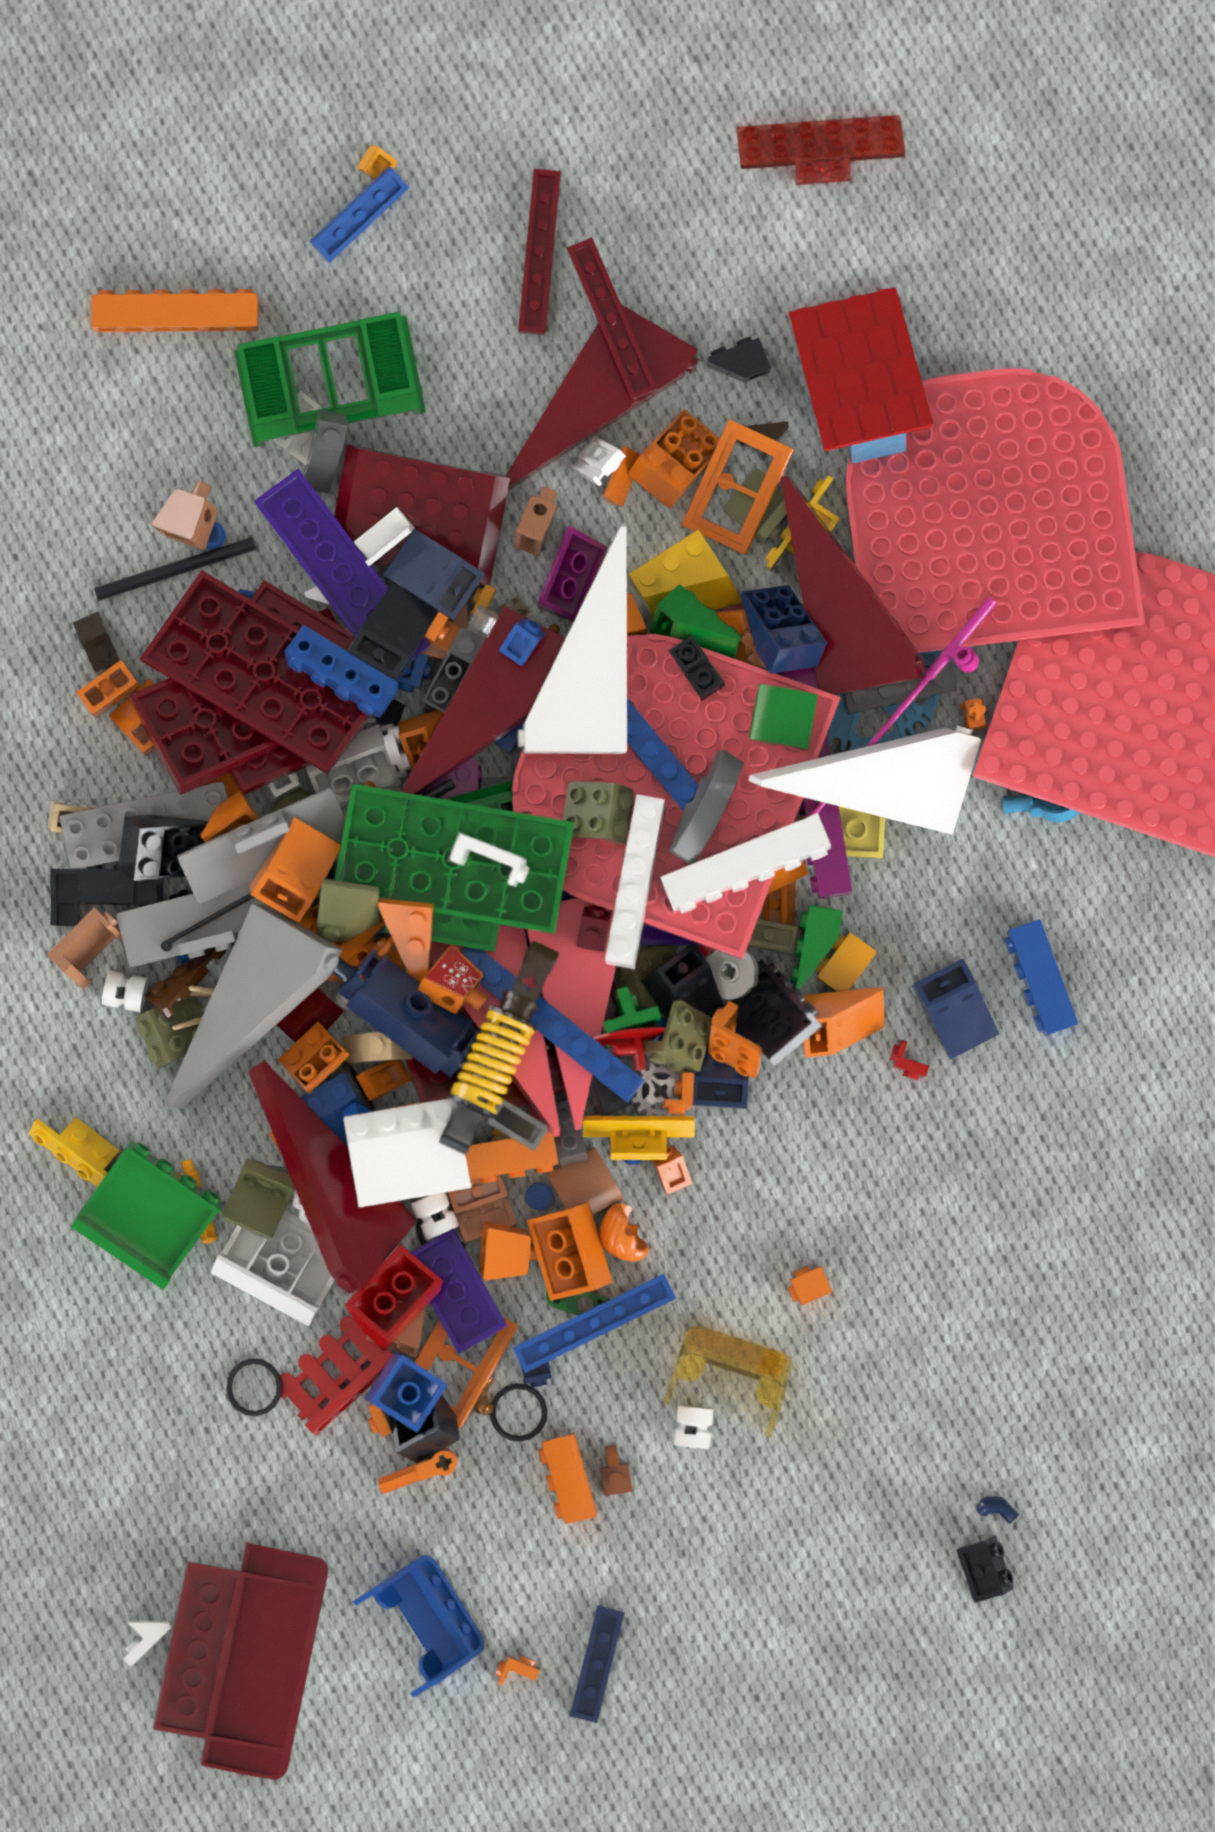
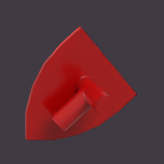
M637 1028L595 1036L594 1040L601 1044L613 1046L612 1052L614 1056H633L635 1070L646 1069L643 1040L654 1041L665 1029Z

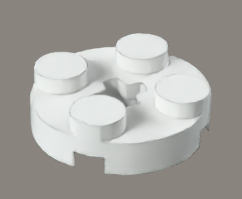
M393 723L381 726L382 731L388 732V735L383 736L391 765H396L397 769L400 770L395 773L396 777L401 779L409 776L411 766L398 736L399 726H395Z
M748 949L743 960L718 950L706 959L712 970L720 997L723 999L734 1000L742 998L758 983L757 962ZM728 964L736 969L733 979L730 976L724 975V972L728 970Z

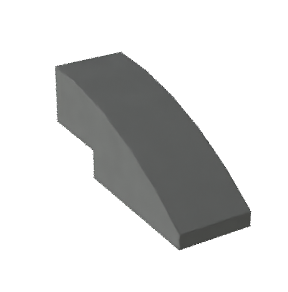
M503 1098L500 1105L495 1104L494 1106L497 1110L496 1119L482 1117L481 1120L533 1151L536 1150L549 1129L548 1126Z

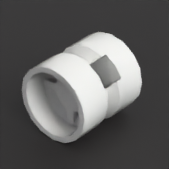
M109 970L104 985L102 1005L115 1008L124 1005L125 1010L141 1013L148 989V978L137 975L127 978L125 973ZM121 987H126L124 995L119 994Z
M445 1192L432 1194L411 1203L416 1217L423 1220L420 1226L426 1240L459 1226L454 1211L448 1210L450 1202ZM439 1212L441 1220L434 1222L431 1215Z
M678 1405L676 1421L680 1424V1427L675 1429L674 1445L710 1449L711 1433L707 1428L712 1425L714 1409ZM690 1426L698 1427L696 1434L690 1433Z

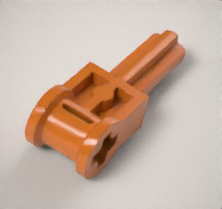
M978 698L959 704L960 709L964 713L966 728L973 731L988 728V723H985L984 717L986 710L984 700Z
M444 1448L430 1458L380 1477L378 1479L379 1488L383 1494L435 1475H449L456 1468L457 1457L452 1450ZM441 1455H444L446 1459L451 1458L452 1461L449 1463L448 1469H445L443 1465H437Z

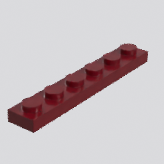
M534 169L518 333L546 336L561 171Z
M588 238L567 247V252L631 401L657 391L656 384L593 238Z

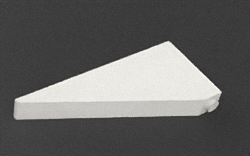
M626 527L619 528L523 725V730H518V747H523V754H625L627 752Z
M957 725L956 730L944 727L752 774L749 777V781L770 789L953 835L981 738L973 736V730Z

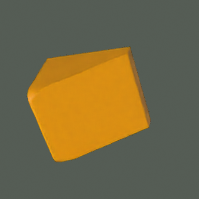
M370 145L357 169L376 179L386 168L391 167L394 169L398 161L378 146Z

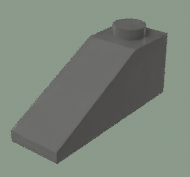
M319 410L304 473V477L317 492L329 494L348 427L347 417L344 414Z

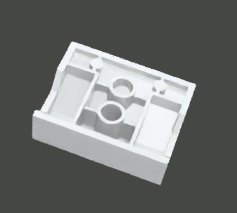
M450 1099L344 1117L359 1207L471 1188L466 1156L439 1143L441 1135L457 1106L456 1103Z
M287 1211L284 1212L271 1239L262 1237L237 1225L223 1251L216 1258L211 1271L215 1276L307 1326H310L335 1281L329 1274L311 1227Z

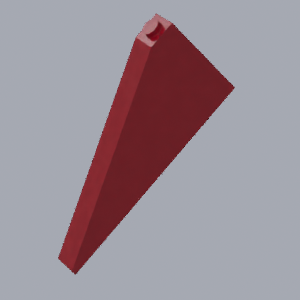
M622 305L656 384L657 391L631 401L600 326L597 324L506 475L511 476L509 490L684 378L687 372L692 374L700 360L696 358L698 349Z
M788 476L780 477L803 605L827 641L819 664L815 667L819 690L839 695L922 679V672H925L923 656L918 655V650L793 479Z
M504 606L401 792L421 795L527 719L566 638L540 625L541 630L546 635L538 643L525 665L521 667L501 653L499 649L515 624L523 618L526 620L529 618Z
M263 1060L248 1071L329 1274L336 1280L337 1285L341 1289L351 1294L367 1283L418 1220L399 1200L359 1207L349 1148L274 1069Z

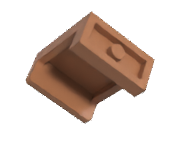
M94 907L47 956L63 973L84 990L91 981L84 975L82 970L114 938L117 937L123 942L118 921L107 911L101 914Z

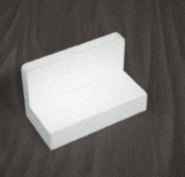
M396 507L356 539L354 544L367 558L366 564L370 566L415 528L402 511Z

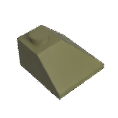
M323 879L317 919L318 935L327 941L347 942L378 924L380 921V910L378 908L379 887Z

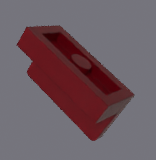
M317 987L276 1025L296 1043L317 1022L328 1030L344 1011Z

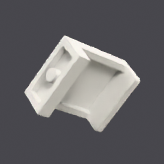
M459 834L450 856V861L464 866L471 850L513 867L508 884L517 886L518 882L524 883L529 867L525 866L527 860Z

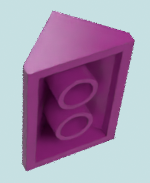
M567 526L537 602L538 608L574 622L599 571L608 547L575 528Z

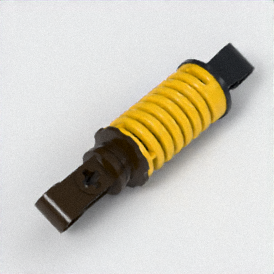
M533 940L524 956L523 964L511 990L503 991L501 995L503 1000H501L499 1006L489 1005L486 1014L488 1023L481 1025L483 1033H478L476 1036V1040L479 1043L472 1044L473 1052L467 1055L469 1062L463 1064L464 1072H460L458 1075L460 1082L455 1083L451 1092L447 1095L457 1106L441 1135L440 1144L466 1155L482 1117L496 1119L497 1110L494 1106L495 1104L500 1105L502 1098L493 1093V1091L500 1094L507 1092V1087L501 1083L510 1084L512 1078L505 1073L511 1075L516 1073V1067L510 1063L520 1064L521 1058L515 1055V1053L523 1055L526 1051L525 1047L519 1045V1043L527 1046L530 1042V1037L537 1031L538 1027L531 1022L534 1012H538L540 1008L535 1002L547 976L556 963L559 955L558 951ZM532 976V982L535 984V987L525 990L526 984L522 981Z

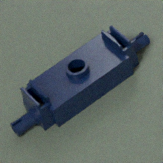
M375 949L362 959L357 966L354 965L353 967L339 957V963L332 973L343 980L341 982L343 986L337 993L348 1000L346 1007L434 1073H437L440 1069L451 1077L456 1070H463V1064L469 1062L467 1055L471 1053L472 1044L475 1043L477 1034L482 1032L481 1028L477 1030L471 1025L473 1023L472 1019L469 1020L460 1012L452 1013L431 1002L428 995L417 990L420 982L390 961L388 956H383L382 958L378 956Z

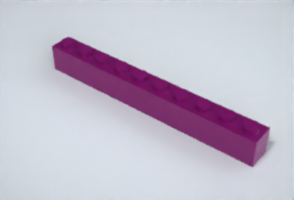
M815 667L777 673L778 675L782 674L783 677L819 689ZM826 736L818 758L830 756L828 736ZM804 797L799 811H804L805 818H807L820 801ZM826 803L817 814L829 839L831 849L826 850L827 855L816 860H812L811 857L806 858L807 865H813L814 876L810 877L812 893H817L818 900L852 894L839 806Z

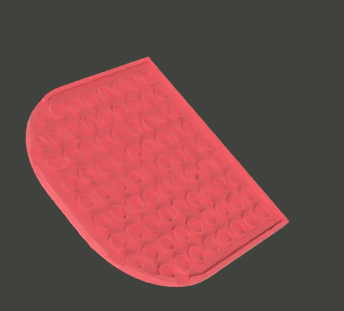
M1017 368L948 375L924 380L922 384L934 426L906 433V452L853 464L851 457L849 458L846 473V494L855 566L918 650V653L944 650L988 597L992 598L997 605L961 647L1144 625L1145 620L1120 447L1116 435L1102 415V411L1089 397L1070 383L1055 376L1050 377L1032 372L1033 370Z
M1135 552L1145 620L1144 625L1018 640L973 777L1215 857V574L1157 555Z
M657 634L627 635V698L699 785L701 777L709 775L716 752L724 749L744 763L723 815L695 863L793 824L804 797L759 786L749 781V777L752 774L818 759L840 697L775 673L770 674L767 670L701 647L725 684L723 688L702 701L669 652V650L683 642V640ZM759 684L818 695L808 750L749 740ZM628 743L625 754H523L522 749L512 786L513 812L563 820L568 784L572 781L610 782L633 789V803L630 808L629 831L626 837V844H614L602 839L572 838L564 892L584 902L614 912L636 795L664 799L666 804L643 923L743 960L774 877L759 882L758 878L748 882L749 886L743 890L733 892L730 889L722 892L723 897L707 903L705 899L695 903L696 908L691 911L681 913L678 910L674 912L660 877L689 866V864L669 852L683 811Z

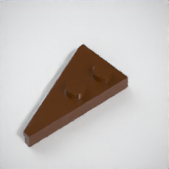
M215 947L205 949V955L195 957L188 963L175 968L172 975L164 981L155 983L150 988V991L145 994V997L167 1018L171 1017L174 1014L171 1008L172 1005L177 1001L186 1000L191 993L189 986H198L209 973L206 968L207 964L214 958L220 960L226 950L216 952Z

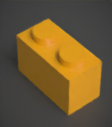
M851 932L847 937L841 934L832 946L836 952L830 960L824 957L815 969L819 972L816 979L834 992L848 991L877 953V951Z

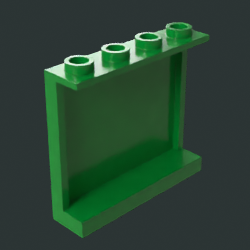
M130 1141L74 1218L71 1228L164 1290L170 1282L173 1273L213 1218L221 1212L223 1203L220 1202V1197L210 1190L204 1191L198 1187L196 1180L187 1174L182 1176L173 1170L174 1166L169 1161L163 1158L159 1160L151 1155V1150L140 1142L135 1144Z

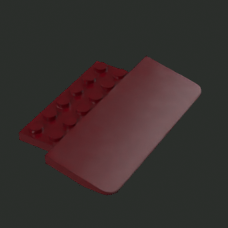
M247 1542L240 1571L187 1561L152 1729L205 1739L201 1766L271 1780L283 1777L289 1766L328 1576L326 1562L319 1557Z

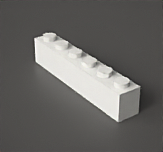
M636 795L605 957L606 964L635 969L666 804L664 799Z
M815 814L660 878L673 911L680 910L681 913H685L695 909V903L705 899L707 903L722 898V892L732 889L733 892L743 890L749 886L748 882L758 878L759 882L765 881L775 876L774 871L785 868L786 871L797 868L801 865V860L809 857L812 860L822 858L827 855L826 850L831 849V844L819 815Z

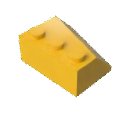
M699 529L628 574V579L653 617L657 604L679 584L686 590L692 591L704 606L712 610H718L742 602L730 577Z

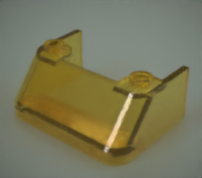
M695 1325L690 1327L684 1334L663 1403L669 1405L677 1378L685 1381H694L702 1375L705 1364L719 1367L759 1380L756 1397L763 1406L772 1408L764 1433L766 1437L771 1438L791 1372L792 1363L788 1355L704 1326Z

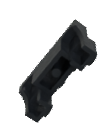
M100 864L86 867V869H50V925L75 927L80 922L81 905H135V908L163 902L164 878L133 881L118 869L119 865H114L113 870L102 869Z

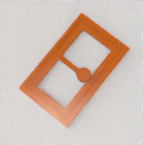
M729 419L681 525L693 531L699 529L703 536L747 555L794 449ZM736 440L774 456L758 493L735 483V479L730 473L722 474ZM717 483L724 490L734 488L755 498L739 534L702 518Z
M506 1318L504 1320L508 1327L497 1333L478 1367L457 1356L455 1349L451 1345H443L448 1335L440 1320L437 1322L415 1361L417 1365L429 1371L436 1356L439 1355L443 1361H451L453 1359L475 1372L456 1407L449 1405L456 1415L458 1428L460 1429L519 1327Z

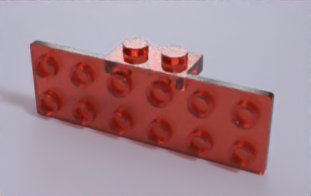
M900 115L739 126L736 128L741 169L795 165L796 185L851 181V161L905 157Z

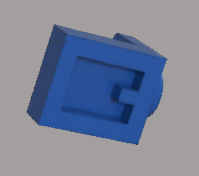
M523 618L515 624L499 651L522 667L538 643L544 639L546 633L541 630L542 628L537 622Z

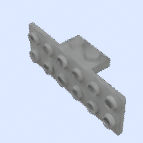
M224 782L203 785L183 795H180L178 791L61 815L60 823L71 869H80L118 861L124 816L159 815L209 821L217 806L227 800Z
M332 788L322 790L179 854L177 858L199 904L253 881L281 836L290 831L288 825L294 816L337 842L342 841L345 817Z
M251 882L201 904L197 902L194 894L120 912L116 914L129 966L135 967L188 954L189 959L205 955L204 949L215 947L216 952L232 948L231 942L236 941L252 903L267 904L254 897L173 942V948L169 952L161 949L163 941L168 940L251 893L249 887ZM165 944V948L168 949L169 945Z

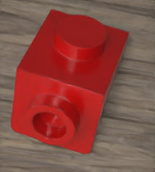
M901 1040L900 1045L894 1044L889 1060L894 1061L893 1068L902 1070V1076L918 1081L919 1076L926 1077L929 1066L903 1058L908 1041Z

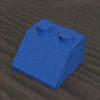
M395 1351L365 1399L418 1432L448 1384Z

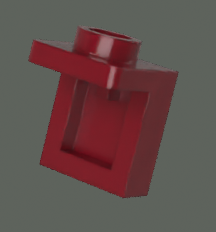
M596 905L584 907L576 947L604 952L611 918L610 911H606L605 908Z

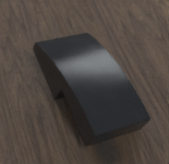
M690 636L669 650L671 656L702 701L725 686L724 681L693 636Z

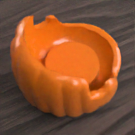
M615 1203L606 1212L600 1224L598 1234L601 1245L609 1254L618 1259L629 1262L640 1261L647 1256L649 1245L638 1237L637 1224L631 1225L628 1222V1216L632 1208L623 1203Z

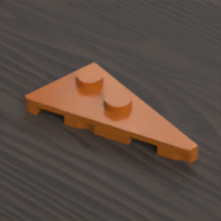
M380 898L378 908L407 972L421 983L425 975L430 971L434 904Z

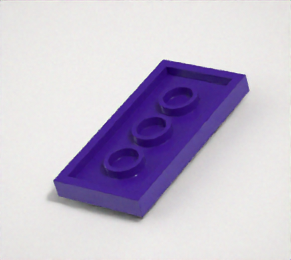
M455 1229L445 1232L410 1252L443 1280L441 1291L432 1299L430 1304L458 1354L508 1327Z

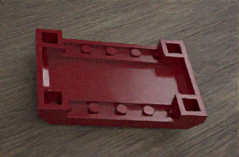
M347 444L334 517L354 542L398 507L417 531L483 572L485 575L478 585L487 584L490 586L511 476L487 471L479 472ZM411 533L372 564L389 567Z

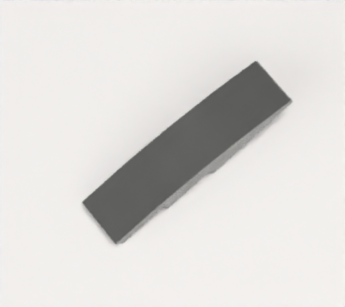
M724 749L716 752L709 775L701 777L693 802L686 803L669 851L689 865L696 862L710 839L729 802L744 765L742 761Z

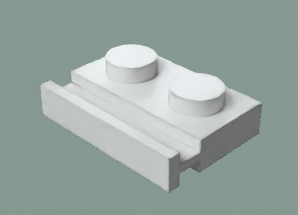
M594 436L577 455L579 460L575 464L570 463L568 466L578 475L600 486L602 483L599 480L604 475L608 477L610 473L616 471L625 455L618 448Z

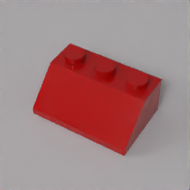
M400 1244L367 1283L358 1289L344 1304V1307L361 1330L383 1350H386L441 1291L443 1280Z

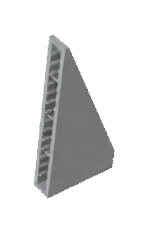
M252 903L164 1105L181 1108L187 1106L331 976L339 963L342 949L269 905Z

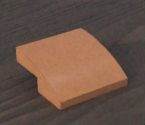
M595 1147L586 1152L588 1160L562 1166L546 1174L565 1208L589 1202L593 1217L609 1209L613 1204L624 1200L623 1195Z
M497 1175L498 1181L481 1183V1178L470 1180L471 1188L447 1192L452 1211H454L459 1223L458 1228L464 1244L481 1239L483 1221L512 1227L517 1226L501 1175Z

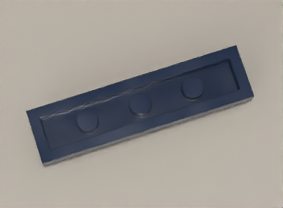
M597 1605L570 1713L571 1717L594 1723L598 1722L625 1612Z

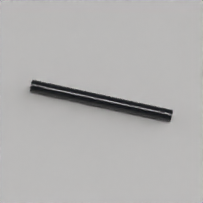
M250 537L95 587V594L98 601L255 551L256 547L253 538Z

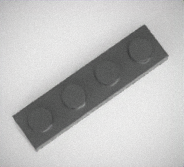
M952 663L946 664L939 674L927 683L914 700L957 691ZM922 679L845 693L844 697L848 714L903 703Z

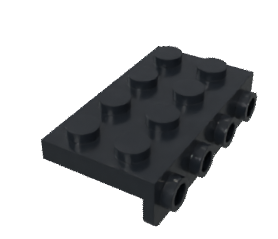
M761 959L757 963L764 972L758 976L757 985L744 997L729 1001L739 1006L736 1021L738 1027L754 1044L762 1049L764 1056L775 1066L821 1027V1024L815 1018L819 1014L808 1001L806 1002L802 994L796 988L794 989V986L784 975L782 976L781 972L772 962L767 965Z

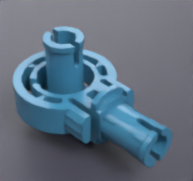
M1027 794L1003 796L1004 814L1029 811L1032 818L1043 817L1051 822H1064L1080 813Z

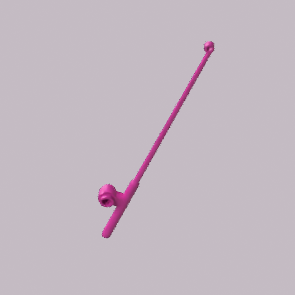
M988 597L927 669L923 679L867 746L878 743L927 683L939 674L950 659L964 672H972L978 667L979 658L974 650L961 646L997 605L992 598ZM820 801L808 817L817 814L826 802Z

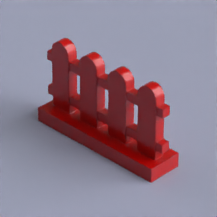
M345 1316L341 1319L340 1328L344 1334L338 1340L330 1335L321 1337L319 1347L324 1353L317 1359L310 1354H304L299 1358L298 1365L303 1371L296 1378L289 1373L280 1375L282 1381L281 1398L289 1397L301 1411L297 1416L302 1421L305 1418L309 1420L305 1426L316 1436L376 1382L394 1354L389 1349L384 1352L378 1344L365 1340L366 1334L351 1316ZM349 1340L363 1353L357 1361H354L342 1347ZM328 1359L342 1372L336 1380L321 1366ZM370 1361L371 1365L363 1371L361 1367ZM308 1377L322 1392L315 1399L301 1386ZM349 1380L351 1383L342 1389L340 1386ZM328 1399L330 1402L322 1409L319 1405Z

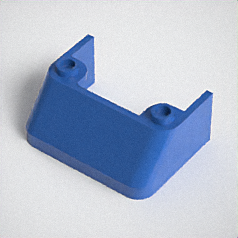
M423 1555L353 1601L356 1606L373 1596L378 1605L384 1609H391L397 1605L427 1653L419 1659V1670L426 1681L410 1692L412 1697L442 1682L484 1650L485 1642L482 1634L437 1562L428 1555Z

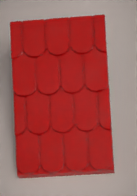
M896 287L881 289L864 295H855L838 301H828L812 307H802L788 312L824 452L848 446L852 464L906 452V433L934 426Z

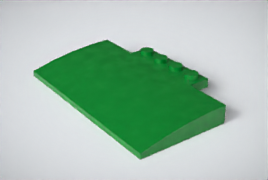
M352 784L335 881L379 887V899L434 904L431 941L495 952L500 925L556 934L574 822ZM459 834L527 860L525 866L529 867L524 883L518 882L517 886L508 884L513 867L471 850L464 866L450 861L449 859ZM385 923L384 933L390 934Z

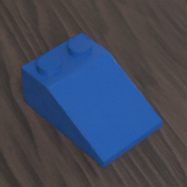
M343 1072L300 1098L348 1147L341 1113L352 1103L358 1102L361 1104Z

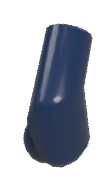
M986 1496L976 1506L977 1512L981 1516L986 1517L988 1514L999 1513L1009 1524L1019 1516L1012 1506L1000 1496Z

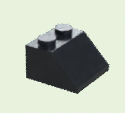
M442 1394L418 1432L390 1416L396 1453L415 1463L460 1440L456 1415Z

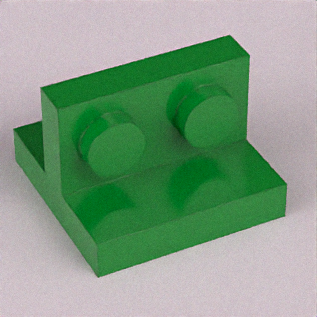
M628 987L617 989L616 1008L619 1018L603 1022V1034L637 1028H660L661 1015L658 1006L637 1012L639 1005L635 994L630 995Z

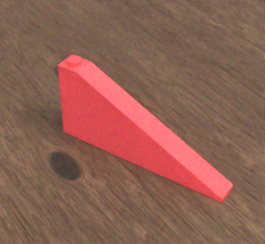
M574 898L561 901L556 934L526 929L529 944L535 940L559 952L556 963L542 987L543 999L594 1039L595 1036L602 1034L603 1022L616 966L608 965L605 961L614 912H611L604 952L576 947L584 907L592 906V904ZM554 1044L575 1131L580 1130L592 1074Z
M500 925L496 951L483 950L515 977L518 975L528 950L525 930L523 928ZM431 941L430 969L452 944ZM453 945L460 952H462L465 948L463 946ZM532 976L530 978L523 979L522 982L525 983L529 988L535 987L534 983L532 982ZM480 984L477 990L489 997L483 1008L478 1011L466 1002L460 1009L466 1018L473 1020L471 1025L477 1030L481 1028L483 1023H488L486 1014L489 1005L499 1006L501 1004L499 999ZM536 1031L530 1037V1042L527 1046L519 1043V1045L525 1047L526 1051L523 1055L515 1053V1055L521 1058V1062L518 1065L510 1063L516 1067V1073L512 1075L507 1074L512 1078L514 1084L542 1122L549 1127L548 1130L553 1137L559 1136L560 1127L543 1035Z

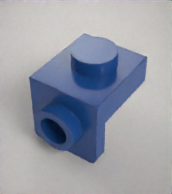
M421 654L415 659L411 678L401 677L397 683L399 690L413 693L414 689L421 690L423 679H429L433 663L428 662V655Z

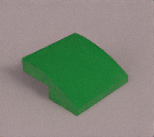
M759 684L749 740L808 750L818 695Z

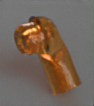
M491 1376L473 1406L475 1412L483 1416H487L493 1411V1404L489 1402L487 1391L495 1381Z

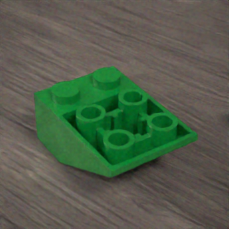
M680 584L657 604L650 628V633L669 636L683 641L693 636L700 647L735 659L741 640L738 632L732 626L726 625L718 618L714 610L704 606L692 591L686 590Z
M809 905L807 911H802L799 929L804 930L803 938H798L794 957H799L798 967L793 966L790 983L795 985L794 989L796 988L798 991L801 989L837 941L842 910Z

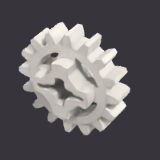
M651 1062L649 1071L645 1069L640 1070L643 1075L641 1078L650 1087L649 1095L643 1100L641 1086L636 1092L637 1096L632 1099V1103L639 1102L641 1105L637 1111L641 1112L645 1109L647 1111L646 1116L652 1114L656 1116H672L668 1113V1109L656 1110L651 1108L654 1103H662L665 1100L661 1096L654 1097L653 1094L656 1090L651 1081L660 1087L666 1085L668 1088L665 1092L667 1098L674 1099L672 1097V1088L674 1087V1081L679 1080L680 1075L669 1072L664 1064H660L659 1068H656L653 1062ZM666 1073L670 1077L666 1080H658L653 1074Z

